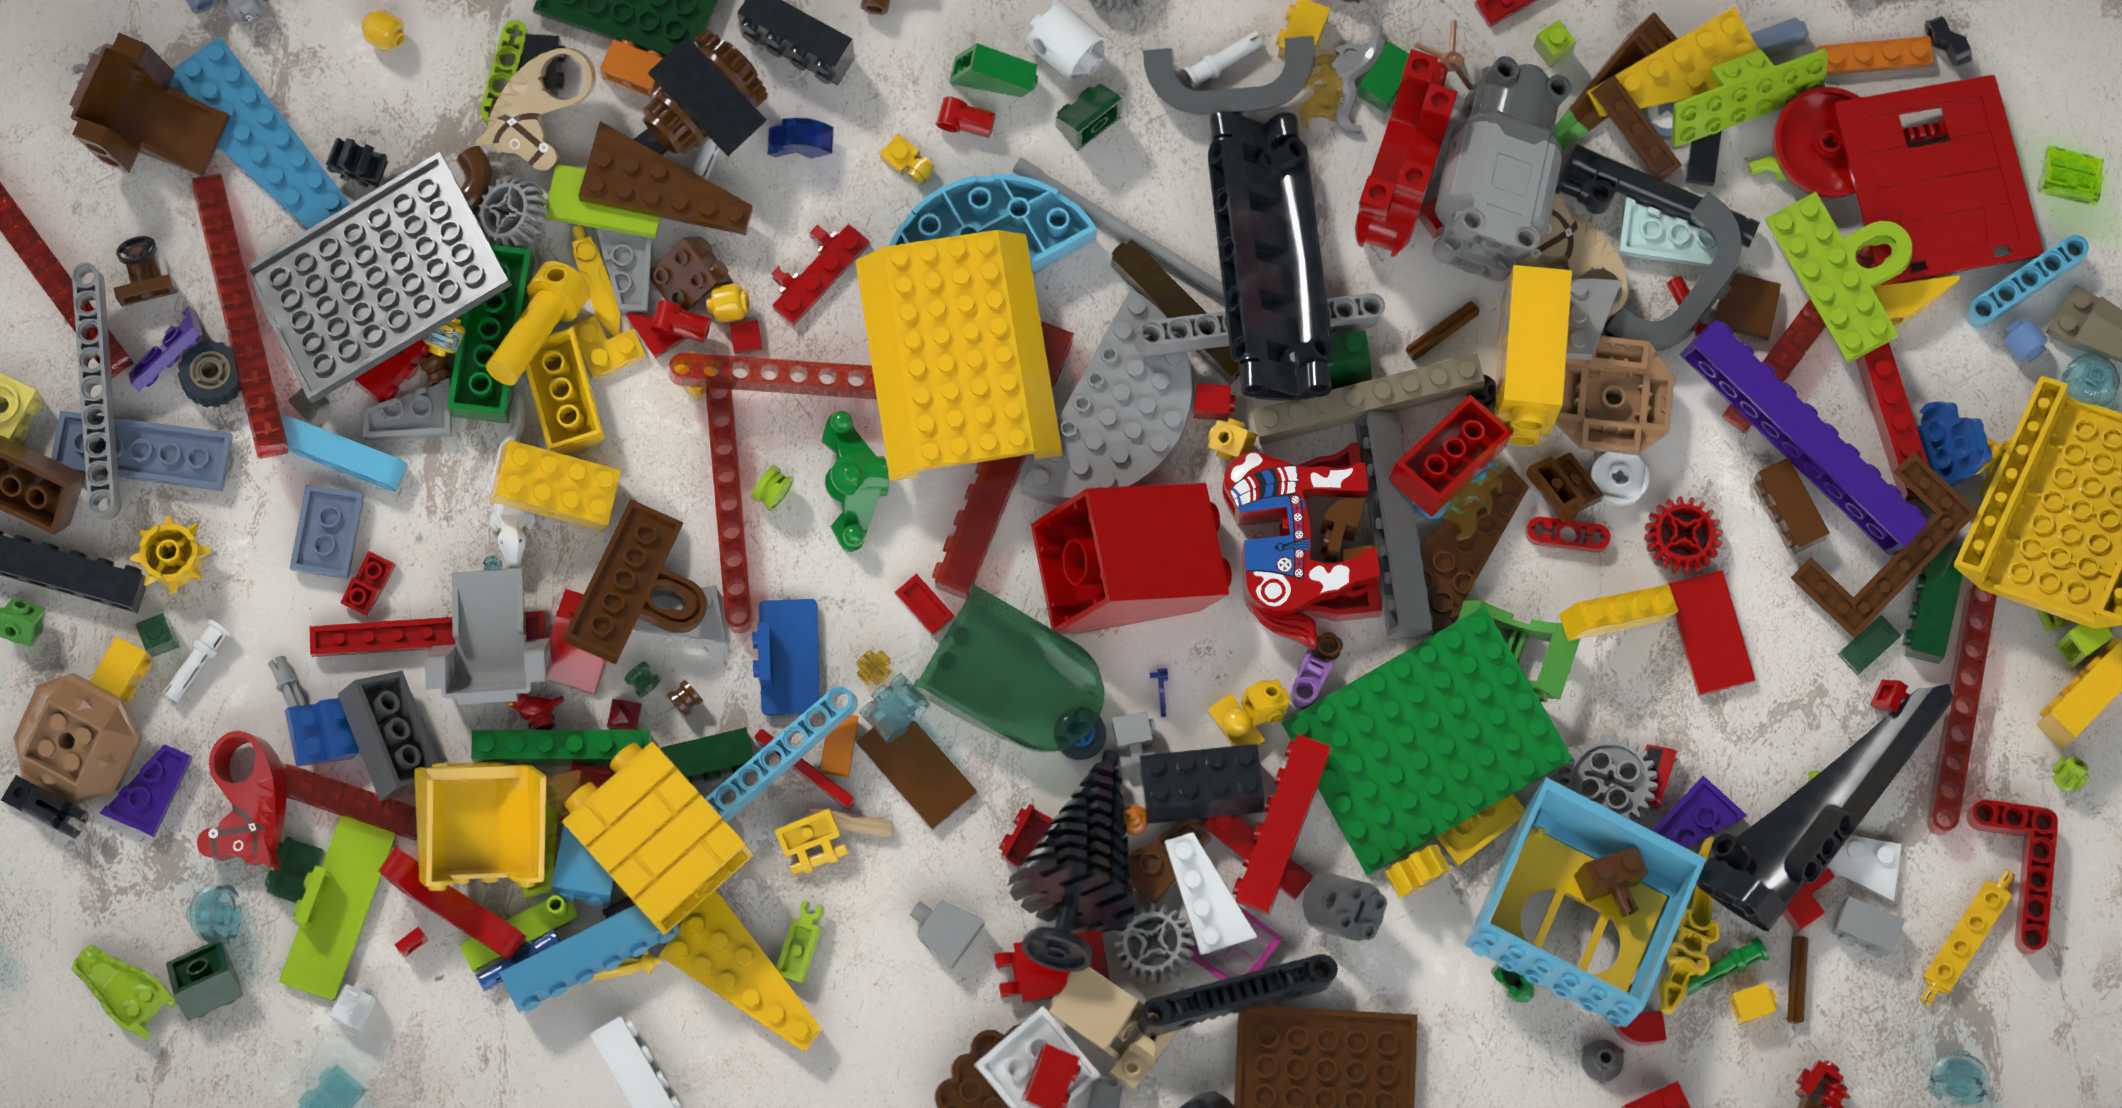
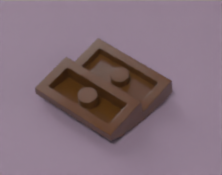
M1736 273L1729 284L1731 290L1723 301L1718 300L1714 321L1717 319L1719 322L1726 323L1734 333L1769 341L1781 284Z

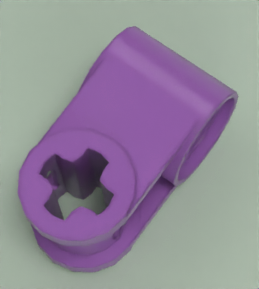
M1310 650L1306 652L1290 693V700L1295 707L1305 709L1315 703L1322 686L1325 685L1333 668L1334 661L1330 660L1327 662L1312 655ZM1299 688H1307L1312 696L1306 699L1298 696L1297 690Z

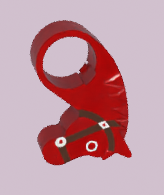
M243 731L229 732L219 738L214 744L209 756V771L213 780L232 804L233 809L220 821L217 828H208L199 834L197 838L198 851L202 855L218 861L242 858L245 860V863L253 866L264 864L279 870L280 864L276 848L284 827L287 801L283 767L278 755L266 740ZM250 742L255 750L253 773L245 782L234 783L229 773L231 757L240 746Z

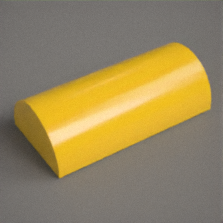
M574 327L550 334L527 366L526 373L547 449L560 454H570L597 445L604 440L605 435Z

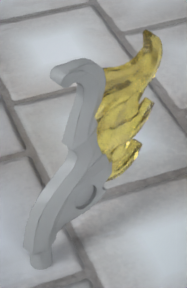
M1372 26V39L1368 43L1343 44L1335 48L1338 56L1323 54L1315 58L1314 67L1319 65L1322 69L1317 74L1312 75L1303 88L1306 90L1312 87L1314 94L1309 100L1304 102L1299 113L1300 122L1306 129L1309 128V120L1314 117H1323L1336 122L1338 127L1345 132L1356 134L1362 132L1361 125L1352 124L1349 120V113L1358 92L1355 82L1369 72L1383 51L1385 39H1383V26Z

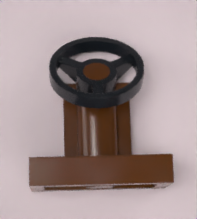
M133 237L124 241L117 248L118 260L126 264L130 284L113 288L115 298L121 307L178 293L176 283L170 274L159 276L155 260L157 245L151 237ZM147 242L144 245H137L132 248H127L128 246L135 243ZM121 253L127 255V256L130 257V258H124V257H122V256H121Z

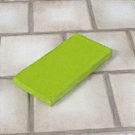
M556 164L547 199L548 202L545 207L549 212L544 215V219L642 237L657 238L661 222L660 217L579 201L578 195L586 169Z

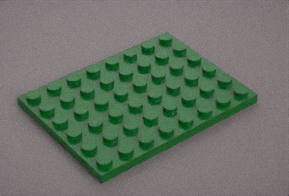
M1486 606L1281 722L1290 740L1295 741L1297 734L1331 746L1332 751L1318 790L1367 876L1372 875L1574 760Z

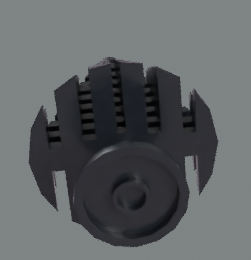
M1105 750L1103 752L1101 762L1093 765L1088 775L1079 784V788L1070 796L1073 799L1063 805L1059 814L1054 817L1049 827H1047L1034 845L1036 848L1024 857L1019 867L1009 877L1008 886L1013 884L1009 893L1015 902L1024 898L1020 907L1030 914L1037 911L1035 917L1045 922L1056 920L1054 928L1041 927L1032 929L1024 935L1021 949L1025 955L1035 963L1046 968L1065 972L1085 970L1091 964L1093 952L1087 942L1071 933L1072 930L1088 924L1090 925L1087 931L1096 930L1105 933L1120 930L1131 923L1135 916L1134 899L1132 896L1133 885L1130 881L1132 875L1128 852L1129 843L1128 836H1125L1127 824L1125 823L1123 810H1125L1124 794L1120 786L1122 784V773L1119 768H1116L1120 756L1114 750Z

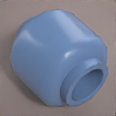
M2018 319L2006 328L2008 335L2004 339V345L2018 361L2027 360L2030 363L2047 349L2044 346L2047 343V337L2034 321L2027 320L2022 323Z

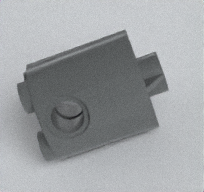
M1330 873L1318 876L1312 881L1305 892L1303 900L1304 916L1309 925L1318 931L1355 941L1371 940L1376 936L1383 922L1387 907L1386 897L1371 883Z

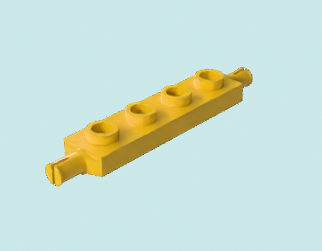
M2005 869L1997 883L1986 880L1924 974L1923 980L1928 985V988L1919 999L1923 1004L1926 1001V1005L1931 1006L1938 993L1950 994L2011 901L2012 895L2007 888L2016 877L2013 872L2009 875V870Z

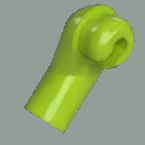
M1768 156L1747 163L1751 176L1770 171L1775 173V178L1778 181L1787 180L1774 157Z

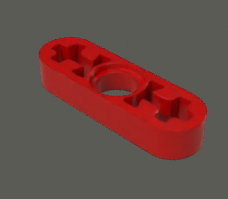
M1541 516L1532 518L1525 530L1526 538L1534 545L1593 553L1605 550L1611 539L1609 530L1601 524L1572 520L1563 522L1560 519ZM1537 524L1542 525V530L1551 531L1552 526H1557L1554 532V540L1550 539L1552 533H1543L1541 537H1536V532L1531 531V529H1535ZM1565 527L1572 528L1576 533V539L1571 542L1562 540L1560 530ZM1581 529L1586 530L1584 536L1591 537L1594 532H1599V536L1604 538V540H1601L1599 545H1595L1593 539L1584 538L1583 544L1579 543L1582 536Z

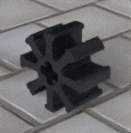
M335 138L325 165H327L326 169L329 172L341 174L339 178L349 182V179H353L360 186L367 188L368 185H371L374 188H378L388 160L384 153L373 152L374 147L368 144L361 147L354 139L346 138L343 141L340 138Z

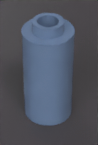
M1794 17L1750 34L1758 49H1762L1765 55L1769 57L1805 44V37H1808V29L1804 21H1799L1798 18Z

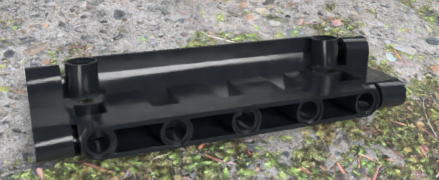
M1230 112L1215 113L1210 117L1212 143L1208 149V165L1230 354L1232 360L1238 362L1241 392L1247 397L1274 401L1303 400L1325 396L1332 390L1328 358L1333 354V344L1308 151L1299 137L1297 116L1293 113L1283 112L1275 115L1266 123H1262ZM1269 154L1271 164L1266 163L1265 157ZM1292 352L1295 355V362L1291 361L1289 356Z

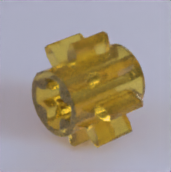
M870 649L856 663L860 668L857 671V676L866 685L872 681L877 686L892 672L888 667L891 659L882 650L876 654Z

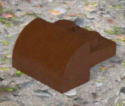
M1571 452L1556 459L1552 456L1530 465L1527 469L1526 476L1563 522L1575 519L1578 512L1601 502L1604 497L1602 491Z
M1344 498L1332 504L1326 511L1320 533L1325 534L1321 553L1326 554L1324 563H1336L1342 539L1354 541L1365 500Z

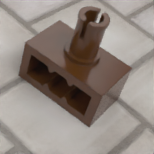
M1637 846L1585 862L1574 877L1585 902L1612 894L1621 917H1626L1627 913L1630 916L1639 911V907L1636 905L1629 888L1637 886L1649 872Z

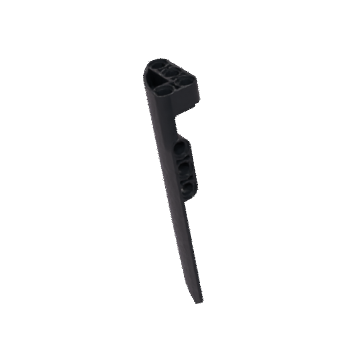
M1944 684L1915 690L1899 705L1897 712H1890L1835 761L1736 838L1728 833L1718 836L1711 845V850L1715 856L1708 858L1705 862L1696 885L1735 915L1769 932L1805 883L1815 882L1952 703L1954 697L1950 685Z

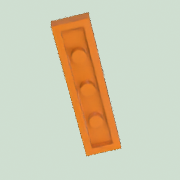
M1930 36L1819 45L1817 51L1825 49L1828 52L1826 75L1931 67L1934 64Z

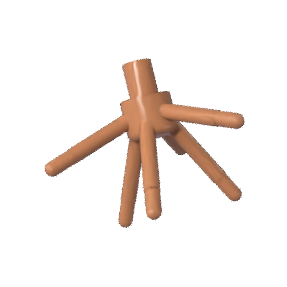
M1453 19L1450 29L1449 52L1442 53L1420 43H1416L1415 47L1439 57V61L1446 65L1448 72L1455 71L1464 85L1471 91L1473 86L1460 69L1465 59L1462 55L1455 52L1457 21Z

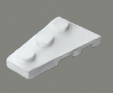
M1850 835L1825 869L1829 867L1834 874L1843 876L1858 884L1859 887L1867 891L1870 890L1883 897L1882 899L1893 903L1901 844Z

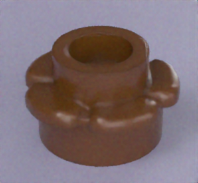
M1325 632L1322 636L1318 637L1317 656L1323 660L1337 659L1340 656V650L1343 649L1342 640L1332 632ZM1330 644L1331 649H1327L1326 645Z

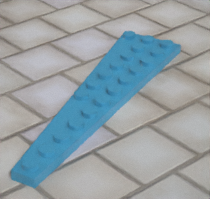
M221 36L173 68L175 74L169 87L215 109L226 112L231 116L217 147L307 229L312 228L350 205V202Z

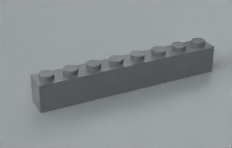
M1367 411L1354 423L1357 442H1359L1361 463H1365L1369 490L1366 501L1373 547L1377 548L1380 570L1379 586L1387 638L1418 640L1432 630L1433 618L1429 610L1428 588L1425 584L1423 572L1424 562L1421 558L1419 546L1420 536L1415 521V506L1407 495L1389 481L1396 462L1406 454L1402 439L1403 428L1400 424L1399 413Z

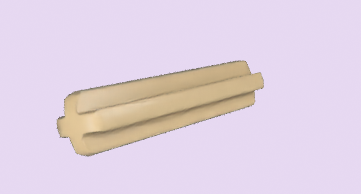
M810 807L807 811V816L824 809ZM832 811L839 829L883 837H891L894 825L890 820Z

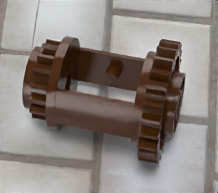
M703 30L694 39V44L755 108L759 107L768 98L767 89L762 85L763 82L757 78L758 73L754 66L735 46L724 39L721 40L717 34L714 35L711 31L708 32L707 30ZM659 87L650 95L651 102L643 109L646 115L643 118V122L647 129L673 154H677L679 151L687 154L693 147L700 148L710 138L706 133L702 134L691 118L673 100L664 94L665 91Z

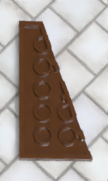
M599 121L578 195L579 201L747 235L753 205Z
M1510 466L1419 544L1421 558L1424 562L1425 584L1428 588L1429 610L1433 618L1432 630L1429 632L1432 636L1449 627L1453 622L1463 601H1465L1529 489V486Z

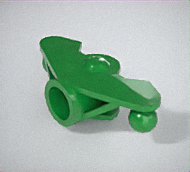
M838 411L832 414L826 421L821 442L836 454V461L833 467L828 470L824 485L830 497L841 502L842 513L830 527L842 549L854 552L860 549L864 543L879 496H887L889 475L885 457L876 456L856 431L853 419L849 413Z

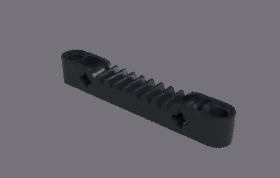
M1318 954L1151 998L1144 1003L1136 1020L1137 1027L1147 1036H1158L1190 1027L1198 1022L1203 1023L1207 1019L1214 1020L1218 1016L1225 1017L1229 1013L1236 1014L1240 1010L1247 1011L1251 1007L1258 1008L1262 1004L1270 1005L1274 1001L1281 1002L1283 999L1292 1000L1319 993L1328 989L1337 975L1338 966L1331 956ZM1314 969L1324 971L1326 977L1318 976ZM1155 1013L1159 1016L1160 1021H1152L1147 1014Z

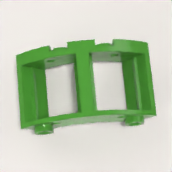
M1482 600L1463 601L1457 621L1486 606L1497 627L1511 632L1507 644L1518 664L1527 637L1550 642L1538 680L1528 681L1540 702H1547L1548 699H1561L1580 639L1568 641L1562 623L1531 619L1530 624L1513 620V613L1499 609Z

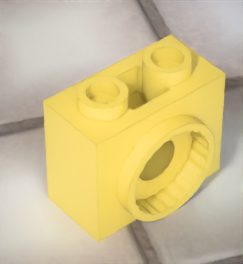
M1 373L0 405L9 403V406L5 412L0 413V435L18 443L26 437L28 424L32 416L35 417L39 413L43 397L36 389Z

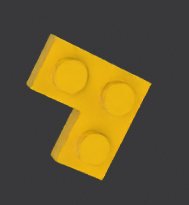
M596 315L569 327H574L582 356L594 380L646 357L634 328L607 340Z

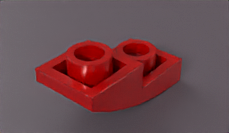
M368 551L356 577H352L340 603L367 616L386 586L396 563L372 551Z

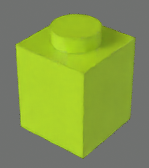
M1559 19L1537 34L1533 47L1549 68H1551L1573 52L1576 40Z

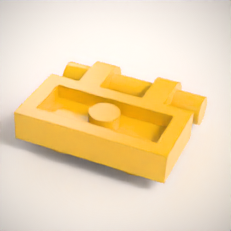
M830 807L774 830L785 858L794 854L798 856L799 861L790 864L793 875L801 872L807 874L814 871V867L827 862L830 864L839 861V857L849 854L845 843L835 847L832 844L831 840L839 837L841 832ZM819 844L822 845L823 852L809 856L806 849Z

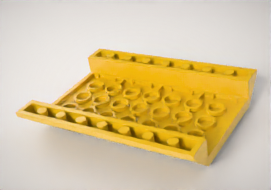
M992 230L882 247L855 260L890 482L918 478V471L1028 454H1033L1034 460L1063 455L1026 234Z
M2041 375L2013 434L2012 443L2001 460L1955 560L1954 567L1981 590L2093 629L2122 626V413L2068 396L2067 383Z

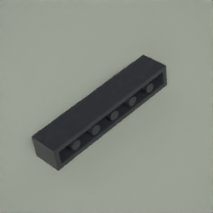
M0 530V576L138 614L147 586L143 585L145 576L141 574V569L125 565L124 569L115 567L114 562L99 557L97 561L86 559V554L75 550H70L68 554L59 551L58 546L42 542V545L39 546L32 544L31 539L21 535H15L14 538L3 536L4 532Z

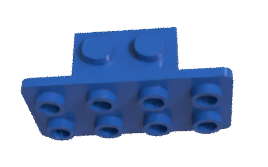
M814 599L761 601L759 604V623H757L758 631L752 632L753 649H758V660H753V677L759 678L761 686V711L765 716L802 715L820 699L817 602Z

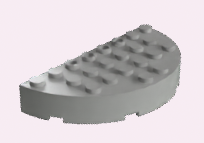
M1130 289L1057 419L1063 455L1035 459L1021 484L1022 494L1042 502L1058 505L1068 501L1086 488L1141 486L1153 476L1155 477L1177 450L1187 426L1192 397L1191 369L1187 353L1184 351L1144 356L1136 350L1134 340L1141 325L1151 320L1167 319L1153 303L1136 291ZM1176 331L1172 332L1175 337L1180 338ZM1144 335L1146 340L1150 342L1155 341L1152 336Z

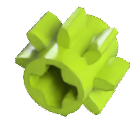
M2071 755L2068 760L2061 756L2051 769L2055 773L2053 776L2054 783L2067 792L2071 791L2073 787L2080 791L2090 778L2086 774L2089 770L2087 764L2075 755Z

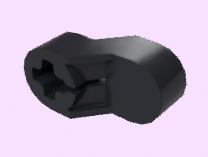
M1943 16L1925 22V32L1931 38L1932 47L1946 51L1953 66H1958L1972 60V52L1966 36L1952 32Z

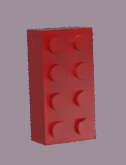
M1469 395L1396 462L1389 481L1428 515L1433 517L1506 448L1513 431L1472 395Z

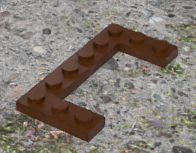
M1915 452L1893 474L1935 514L1907 546L1900 549L1854 597L1812 557L1791 577L1806 594L1854 639L1978 513Z

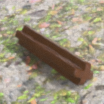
M1473 301L1466 303L1406 347L1409 357L1412 360L1421 357L1477 317L1480 312L1479 308Z
M1794 936L1791 939L1787 1021L1792 1024H1802L1804 1022L1809 943L1808 937Z

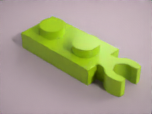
M803 900L800 905L801 920L792 918L776 969L784 979L802 985L805 983L823 929L815 924L816 921L823 917L825 911L824 907L818 904L816 911L813 914H809L810 903L806 900Z

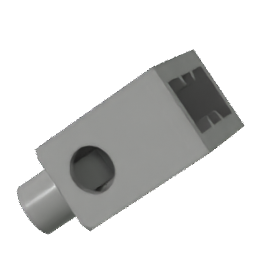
M943 900L937 904L934 910L919 901L910 913L912 918L922 924V927L917 932L919 940L951 971L984 927V920Z

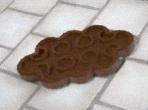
M1020 1024L1012 1026L1004 1035L996 1030H985L973 1037L970 1044V1053L960 1055L953 1061L951 1065L952 1078L942 1081L937 1086L934 1093L936 1107L1009 1108L974 1064Z

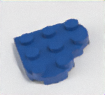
M1930 402L1925 404L1919 413L1923 415L1920 427H1917L1928 464L1952 488L1978 473L1983 468L1984 463H1988L1991 460L1992 451L1988 446L1984 424L1981 419L1959 417L1958 407L1954 402Z

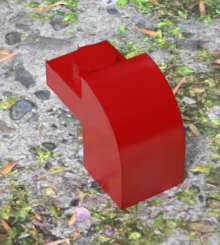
M1829 867L1822 872L1815 882L1805 883L1783 912L1785 919L1795 933H1798L1825 914L1812 894L1835 878Z
M1630 984L1627 993H1629L1632 984ZM1661 1010L1639 1013L1626 1028L1612 1024L1616 1034L1631 1045L1649 1046L1663 1044L1667 1040Z

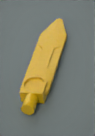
M581 225L575 226L571 229L575 241L571 242L574 248V258L580 274L588 282L591 289L590 301L598 321L615 337L620 334L621 313L617 306L612 285L596 243L592 241L591 236L586 237Z

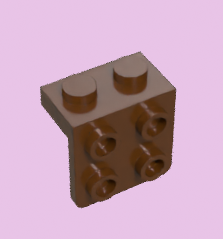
M701 236L684 237L651 268L650 280L666 301L681 306L685 311H689L714 287L733 282L728 274L726 265L716 258L710 243Z

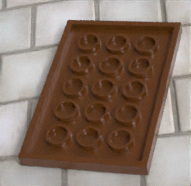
M1260 1006L1258 1008L1251 1007L1247 1011L1240 1010L1238 1012L1235 1108H1414L1418 1014Z

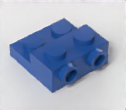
M339 698L319 700L316 704L287 707L284 710L296 767L351 760L359 754L358 745Z

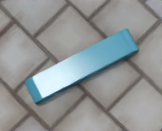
M2080 235L2068 236L1978 296L1967 309L1966 319L1968 323L1975 328L1986 327L2076 267L2089 251L2087 240ZM2067 247H2074L2079 255L2074 256L2070 254ZM2044 262L2053 263L2056 271L2048 270ZM2021 277L2030 278L2033 286L2025 285ZM1999 292L2007 293L2010 301L2002 300L1999 297ZM1976 307L1984 308L1987 316H1980L1976 312Z
M281 413L277 415L267 437V441L278 448L394 492L397 491L408 466L406 462L397 457Z

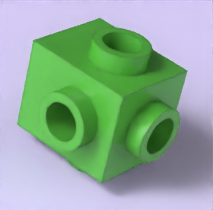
M12 598L5 608H0V637L14 643L32 646L43 633L45 608L28 603L25 600Z

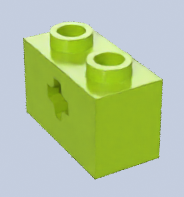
M2080 624L2068 632L2055 646L2068 664L2074 668L2100 650L2114 636L2111 633V627L2093 629Z

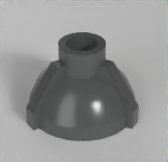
M1596 1040L1588 1046L1585 1045L1581 1050L1583 1051L1582 1067L1585 1073L1591 1079L1599 1081V1084H1605V1082L1613 1080L1623 1069V1054L1625 1051L1609 1040ZM1602 1053L1610 1056L1609 1063L1601 1061L1600 1055Z

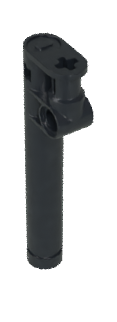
M1578 144L1575 145L1558 182L1555 194L1565 193L1576 198L1578 203L1585 205L1589 212L1602 214L1609 208L1615 192H1618L1700 227L1691 221V213L1703 197ZM1593 194H1601L1605 200L1599 201L1594 198ZM1730 209L1739 226L1741 245L1749 248L1760 221L1753 218L1749 219L1745 215Z

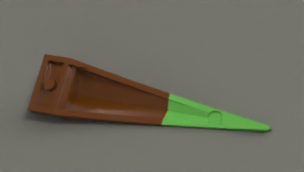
M1655 12L1650 13L1626 36L1557 122L1553 135L1560 144L1562 151L1608 118V115L1599 117L1586 94L1588 90L1678 39Z

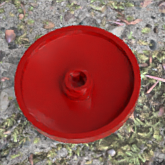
M1837 87L1813 88L1793 98L1778 116L1772 135L1774 157L1784 176L1801 191L1807 194L1817 192L1820 198L1838 199L1855 194L1833 104L1837 101L1860 98L1858 95Z

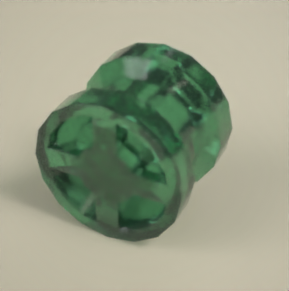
M643 661L625 676L624 681L627 685H632L635 688V694L642 698L660 683L661 678L657 674H653L650 671V665Z

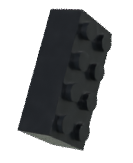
M745 0L737 12L740 31L745 40L752 44H757L758 42L767 47L766 50L770 54L778 58L783 56L791 60V64L799 70L805 71L807 69L815 73V77L825 84H830L831 82L838 86L855 59L853 38L783 0Z
M1257 744L1140 755V776L1147 824L1264 812V789Z

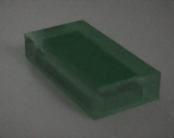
M1880 615L1837 655L1858 676L1901 637V634Z

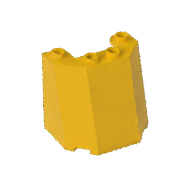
M497 761L432 764V768L415 769L419 881L423 885L428 886L429 890L442 891L446 890V885H451L452 883L465 884L469 883V879L481 878L482 882L493 883L498 882L499 878L508 877L510 880L517 882L518 887H534L535 882H544L546 776L531 765H505V762Z

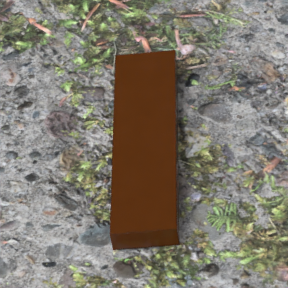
M1612 75L1591 92L1592 96L1654 177L1664 180L1682 166L1615 75Z

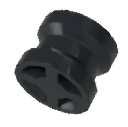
M1483 375L1485 380L1484 389L1469 392L1466 396L1472 395L1486 407L1493 402L1497 386L1490 376Z

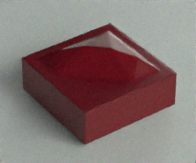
M612 698L607 728L612 730H637L642 704Z

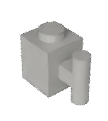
M1147 711L1112 718L1117 752L1130 750L1131 754L1119 757L1122 769L1139 766L1140 755L1155 754L1154 751L1144 753L1142 751V747L1152 745V736H1157L1154 718L1148 719Z

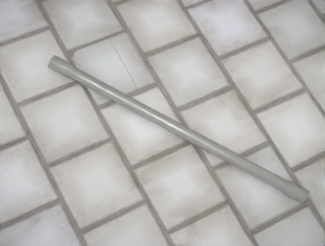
M1022 157L1017 161L1013 168L1015 174L1041 181L1056 188L1060 194L1067 197L1070 201H1074L1091 219L1127 241L1133 239L1146 253L1224 300L1221 281L1056 181Z

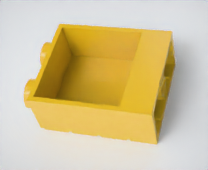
M653 741L644 749L637 743H632L621 750L611 761L610 768L616 774L599 789L590 782L581 786L568 798L565 807L571 814L562 822L665 936L754 855L744 841Z

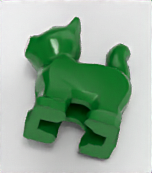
M1498 963L1491 969L1493 977L1507 989L1508 998L1519 1003H1528L1533 999L1534 985L1527 981L1525 976L1515 971L1505 970Z

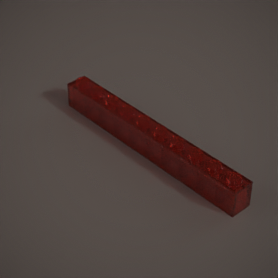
M1042 321L1041 327L1053 392L1074 342V333ZM1027 455L978 462L975 473L979 474L975 484L970 483L966 490L964 499L968 501L965 509L958 510L953 523L954 526H957L953 537L948 535L943 547V552H946L942 563L937 562L932 574V578L935 579L936 589L968 601Z

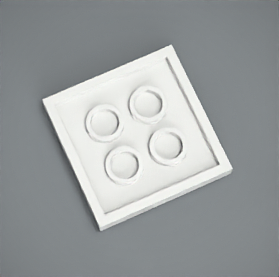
M1041 1006L974 1064L1009 1108H1036L1020 1100L1043 1044L1051 1045L1080 1057L1078 1065H1081L1079 1076L1075 1083L1071 1081L1067 1093L1071 1094L1069 1102L1100 1076L1098 1071L1044 1006Z

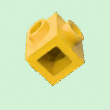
M1231 418L1228 419L1227 423L1217 420L1216 425L1209 432L1208 447L1217 450V457L1232 462L1233 457L1252 452L1258 434L1243 429L1245 425L1243 422Z
M1278 679L1271 681L1261 680L1252 686L1246 687L1241 704L1244 711L1249 714L1252 726L1267 722L1273 724L1284 718L1290 704V697L1288 691L1282 688Z

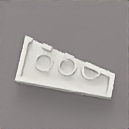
M1194 833L1164 841L1199 954L1203 955L1257 938V935Z

